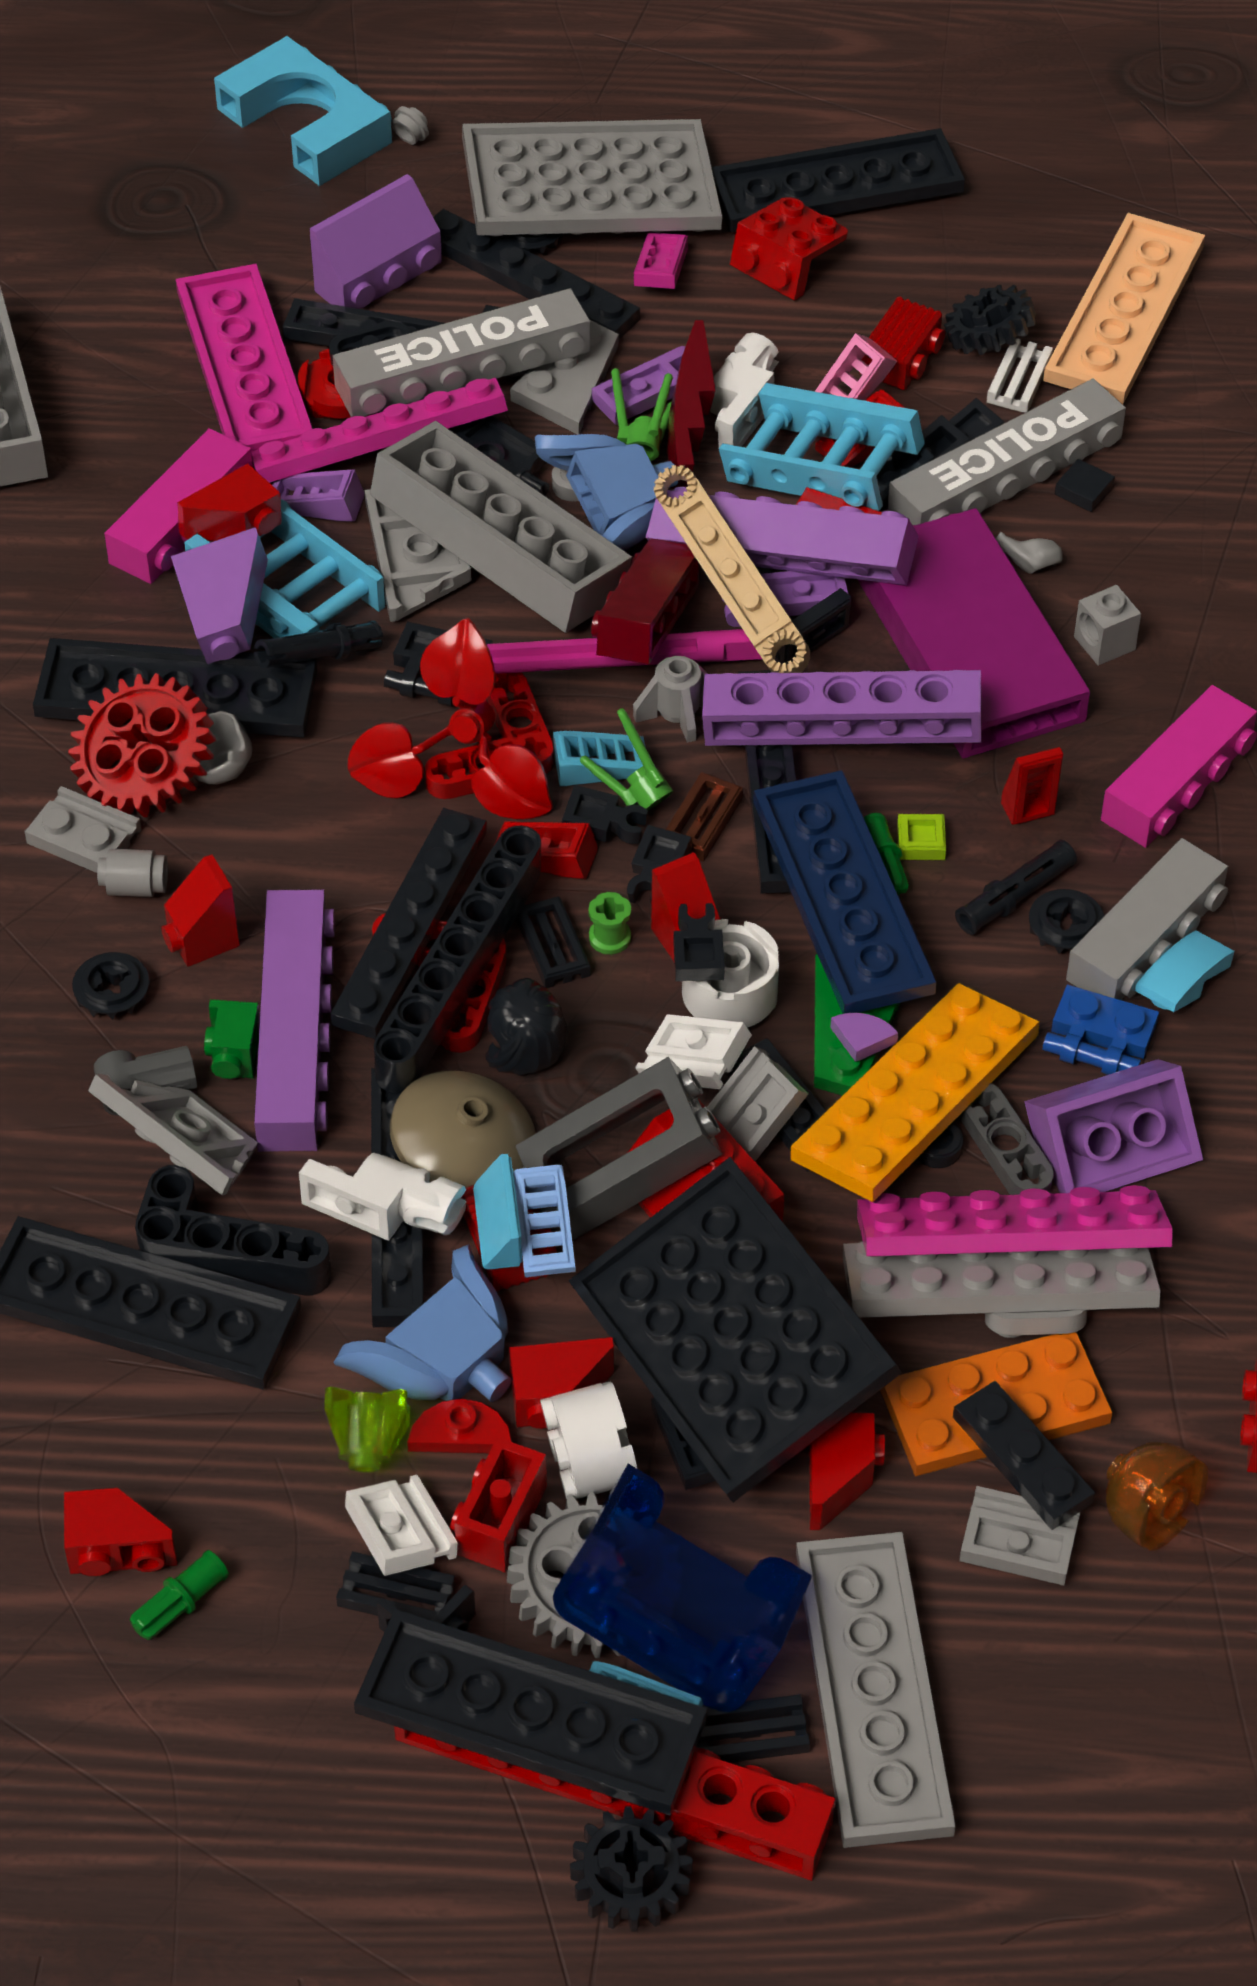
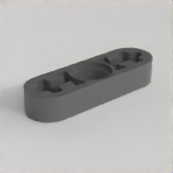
M990 1083L959 1115L961 1122L1010 1195H1018L1023 1190L1033 1188L1043 1189L1050 1193L1054 1174L1051 1164L1002 1091L996 1085ZM979 1102L981 1106L973 1107V1103ZM990 1105L989 1119L991 1122L987 1125L988 1115L982 1107ZM999 1135H1009L1018 1141L1019 1146L1013 1150H1001L993 1144L992 1140ZM1023 1160V1170L1030 1179L1039 1177L1038 1184H1033L1029 1179L1021 1181L1022 1166L1020 1163Z

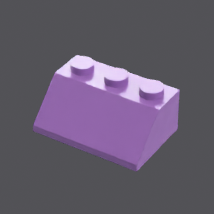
M408 174L310 228L315 292L329 304L360 309L442 262L440 229L413 178Z
M1157 1059L1024 1101L1033 1139L1051 1164L1054 1173L1053 1181L1060 1193H1070L1072 1189L1078 1187H1091L1100 1192H1106L1203 1160L1180 1065Z

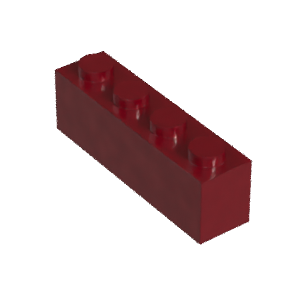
M650 538L641 553H635L632 566L628 572H622L619 585L614 591H609L604 607L601 610H596L593 616L591 634L592 637H597L596 655L643 664L651 662L699 587L700 564L687 544Z

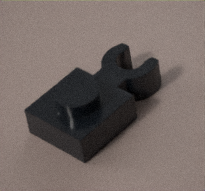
M574 785L562 818V823H589L595 840L606 842L608 834L611 832L617 834L626 843L639 844L642 828L629 824L637 823L645 826L648 810L639 805H629L624 808L618 807L619 796Z
M647 825L631 863L633 873L638 875L634 876L627 886L630 903L635 904L639 893L642 891H652V869L690 854L693 848L691 836ZM651 894V897H650L651 907H652V894Z
M706 903L705 916L699 919L691 918L688 915L687 904H681L678 910V926L680 931H674L673 935L675 981L724 980L722 930H713L715 926V908L713 904Z

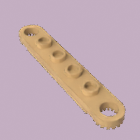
M672 465L670 469L668 467L665 468V471L663 473L660 472L658 474L659 478L654 482L655 496L771 672L801 673L807 667L810 660L809 646L694 473L688 467L685 468L682 465L680 467ZM678 480L687 481V492L684 491L683 496L679 495L678 499L677 497H674V499L667 497V490L672 483ZM787 644L797 646L798 652H796V657L792 658V662L791 660L788 661V664L776 662V653L782 646Z

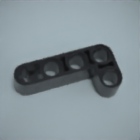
M167 1165L156 1170L150 1177L135 1224L140 1251L291 1294L313 1296L321 1293L329 1286L332 1275L329 1245L326 1238L320 1233L307 1229L198 1212L194 1179L191 1173L184 1167ZM160 1237H166V1238L161 1239V1240H154V1239H157V1238H160ZM209 1245H215L214 1247H211V1248H203V1247H206V1246H209ZM255 1254H264L261 1256H252Z

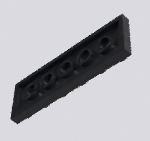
M941 128L711 167L719 204L730 232H736L739 221L784 197L799 199L812 210L829 216L964 192L965 185L964 176Z
M50 638L33 702L35 717L78 720L79 715L91 716L94 711L88 703L90 700L100 704L105 701L102 690L105 687L115 694L119 692L118 684L120 679H123L129 687L134 686L137 674H141L150 683L154 674L157 673L166 683L171 677H174L182 687L188 685L208 709L205 712L208 714L219 711L234 714L247 733L304 737L317 675V659L276 665L264 669L257 664L254 653L242 652L230 659L207 664L201 649ZM131 719L127 720L124 724H128Z
M20 1216L14 1222L0 1250V1314L262 1390L266 1387L301 1309V1300L298 1295Z
M394 1609L354 1702L356 1714L670 1816L707 1720V1708Z

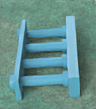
M766 383L758 393L765 419L763 425L746 448L722 443L719 452L728 482L799 496L808 487L841 498L851 506L859 507L862 505L879 511L883 505L876 476L894 450L918 454L925 443L918 410ZM780 429L799 432L784 455L765 451ZM818 436L837 439L822 462L802 459ZM856 443L875 447L861 469L840 466Z
M281 499V525L275 527L271 532L282 539L284 543L266 555L268 562L264 578L298 554H302L315 565L280 590L271 589L263 583L255 624L273 638L320 631L322 625L360 598L378 612L384 609V579L381 573L374 566L366 565L293 511L285 500ZM197 533L184 542L185 551L210 542ZM329 576L345 586V588L310 613L301 612L291 604Z

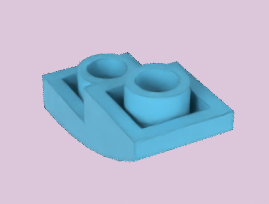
M1195 930L1168 949L1137 982L1135 991L1149 998L1155 1006L1175 1012L1200 998L1204 982L1231 966L1235 951Z

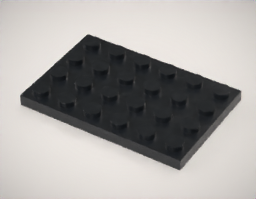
M731 1157L568 1280L609 1337H613L615 1345L733 1503L902 1374L896 1363Z

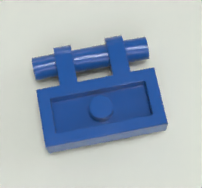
M1067 984L1052 1022L1051 1032L1057 1034L1047 1032L1042 1050L1060 1055V1061L1073 1065L1075 1061H1080L1102 1068L1101 1073L1106 1075L1141 1065L1140 1059H1144L1158 1022L1159 1012Z

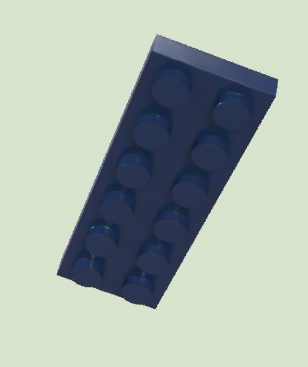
M840 770L754 790V806L842 1014L859 1013L934 995L937 982L843 771Z

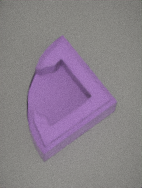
M845 1013L831 1017L830 1028L855 1062L897 1043L898 1032L889 1023L878 1017L864 1013Z

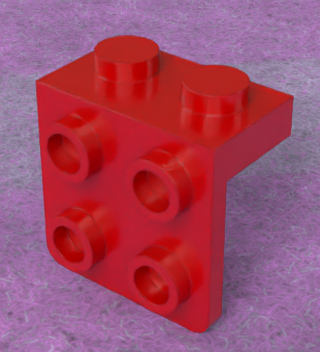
M784 197L738 222L730 265L790 299L796 300L804 295L811 260L845 241L848 229L838 224L834 218L822 215L805 206L801 200Z

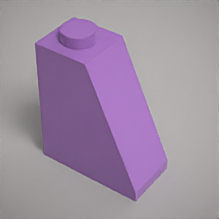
M256 527L171 556L196 638L207 664L230 659L236 654L248 651L251 648L268 562Z

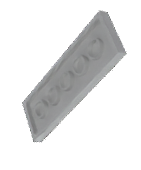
M863 1241L860 1243L843 1244V1263L850 1307L858 1317L1156 1308L1160 1304V1287L1149 1248L866 1256Z
M895 1532L797 1542V1564L843 1848L954 1836L955 1822L903 1533Z

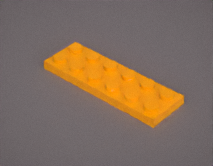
M958 983L791 1145V1161L874 1202L989 1084L1034 1041L1039 1033V1021Z

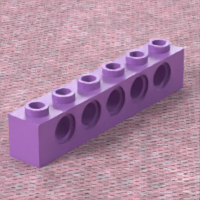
M981 670L705 674L702 709L705 746L981 742Z

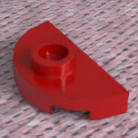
M456 1399L442 1401L425 1410L412 1425L407 1446L408 1452L489 1454L497 1437L511 1441L509 1427L497 1411L482 1402Z

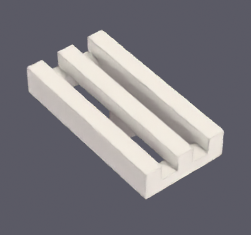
M1016 338V344L1009 345L988 390L987 403L1026 413L1044 377L1045 367L1052 356L1053 348L1045 346L1043 351L1036 350L1037 343L1028 342L1027 347L1020 346L1021 339ZM1019 357L1021 360L1005 395L1001 396L1000 393L1016 358ZM1030 362H1037L1021 400L1014 399Z

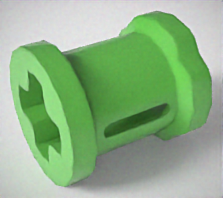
M605 892L597 895L589 904V917L593 922L589 930L590 944L596 951L602 954L612 955L620 953L628 947L631 941V930L626 924L631 917L630 902L616 892Z

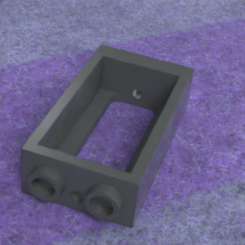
M669 1056L515 1145L524 1168L557 1165L559 1161L659 1103L667 1101L674 1117V1123L671 1128L568 1188L566 1187L572 1241L722 1155L715 1138L721 1132L718 1123L707 1107H701L697 1098L703 1094L699 1081L689 1068L682 1071ZM557 1206L541 1208L542 1212L557 1211ZM560 1227L552 1228L555 1232L560 1231Z

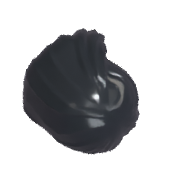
M531 978L519 979L512 985H506L505 988L496 991L495 996L488 1005L490 1012L487 1020L488 1030L501 1048L496 1047L494 1042L489 1046V1050L485 1054L489 1067L496 1068L498 1072H512L521 1076L534 1074L543 1069H548L555 1064L564 1050L568 1036V1025L564 1019L562 1008L547 988Z

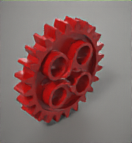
M157 673L154 674L150 683H148L141 674H137L134 686L129 687L123 679H120L118 684L119 692L113 694L105 687L102 689L105 698L103 703L100 704L93 700L88 702L94 712L91 716H78L77 719L85 728L84 730L71 732L70 736L79 746L69 749L68 754L76 761V763L70 766L71 771L79 778L76 783L89 798L101 802L102 806L108 805L130 815L133 813L134 808H136L145 818L148 817L150 805H155L164 813L166 812V799L171 797L180 804L182 803V797L179 791L183 787L191 791L197 789L191 778L193 775H207V771L201 766L200 762L202 760L214 759V754L205 745L215 742L216 737L209 729L214 724V721L205 712L208 708L188 685L182 687L174 677H171L166 683ZM131 719L127 725L123 726L127 720ZM173 723L168 730L164 731L169 724ZM120 760L115 767L111 768L116 761ZM162 764V767L158 771L152 773L158 765Z

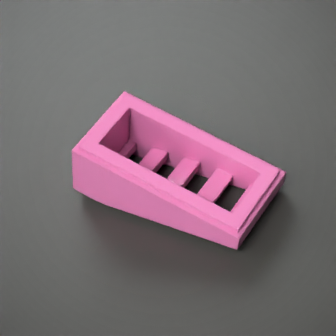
M855 333L815 392L865 401L889 374L897 360L870 338ZM865 355L872 359L869 366L861 360ZM853 368L862 374L859 380L850 374ZM842 381L852 389L849 395L838 387Z

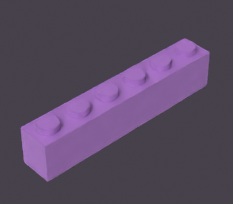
M676 487L674 491L667 490V497L672 499L677 497L678 499L679 495H684V491L687 492L686 487ZM716 492L715 496L708 495L756 567L907 585L919 536L909 518L901 513L884 511L881 515L869 514L851 506H842L839 510L826 509L809 501H800L797 505L783 504L774 498L765 496L757 497L756 500L740 499L738 496L728 492ZM656 498L646 539L649 541L650 538L686 544Z
M267 890L254 1122L258 1152L317 1151L318 1131H327V1102H319L320 1091H329L328 1062H321V1052H330L331 1046L330 1023H323V1013L332 1012L331 984H324L325 975H333L334 971L333 946H326V937H335V910L326 909L324 890Z

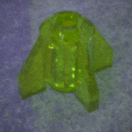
M333 1386L325 1388L324 1409L339 1448L338 1458L349 1462L348 1469L352 1471H379L380 1464L391 1461L392 1454L409 1427L410 1405H407V1391L397 1389L382 1392V1394L372 1392L352 1393V1391Z

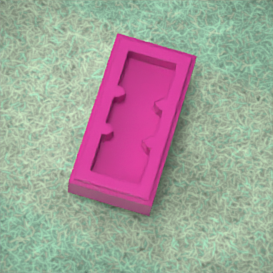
M649 232L634 271V286L675 289L688 250V236Z

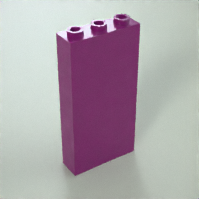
M977 508L913 525L919 537L907 585L857 579L910 670H981V742L953 743L962 759L1086 721L1090 696L1089 688Z

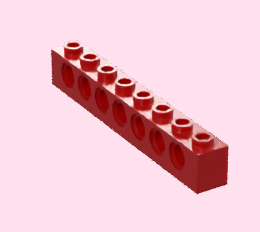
M394 1726L396 1741L603 1811H609L623 1817L625 1806H631L634 1818L642 1819L648 1808ZM696 1748L671 1816L654 1811V1824L660 1826L663 1822L671 1819L674 1822V1835L685 1836L686 1839L812 1881L833 1824L836 1798L828 1796L815 1785L808 1783H798L795 1785L774 1778L770 1772L754 1765L741 1767L721 1760L712 1751ZM713 1794H724L729 1796L732 1801L724 1805H717L711 1803L707 1798ZM768 1811H775L782 1814L785 1819L777 1823H771L763 1820L760 1815Z

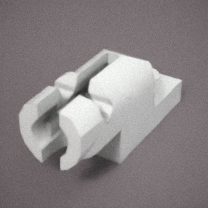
M754 332L746 333L735 346V352H732L725 359L724 365L713 377L716 392L710 411L717 415L715 430L718 432L719 448L722 443L742 447L764 419L758 393L766 383L774 384L773 370L779 363L774 358L779 351L772 341L763 335Z
M371 1153L353 1177L347 1175L338 1167L326 1166L312 1159H308L299 1171L301 1201L303 1205L388 1241L403 1221L414 1227L427 1229L442 1235H449L460 1222L466 1209V1201L461 1198L466 1191L465 1186L445 1177H439L437 1180L429 1182V1171L423 1168L416 1169L377 1153Z

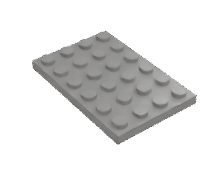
M701 119L462 124V140L477 235L497 237L516 234L539 236L558 233L580 235L600 232L620 234L643 231L661 233L665 231L692 230L702 232L705 230H721L722 213Z

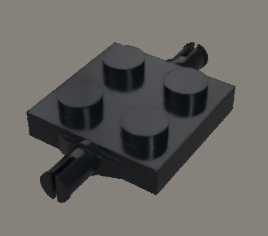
M493 416L448 429L544 496L547 495L550 487L549 484L533 475L547 463L536 454L534 440Z

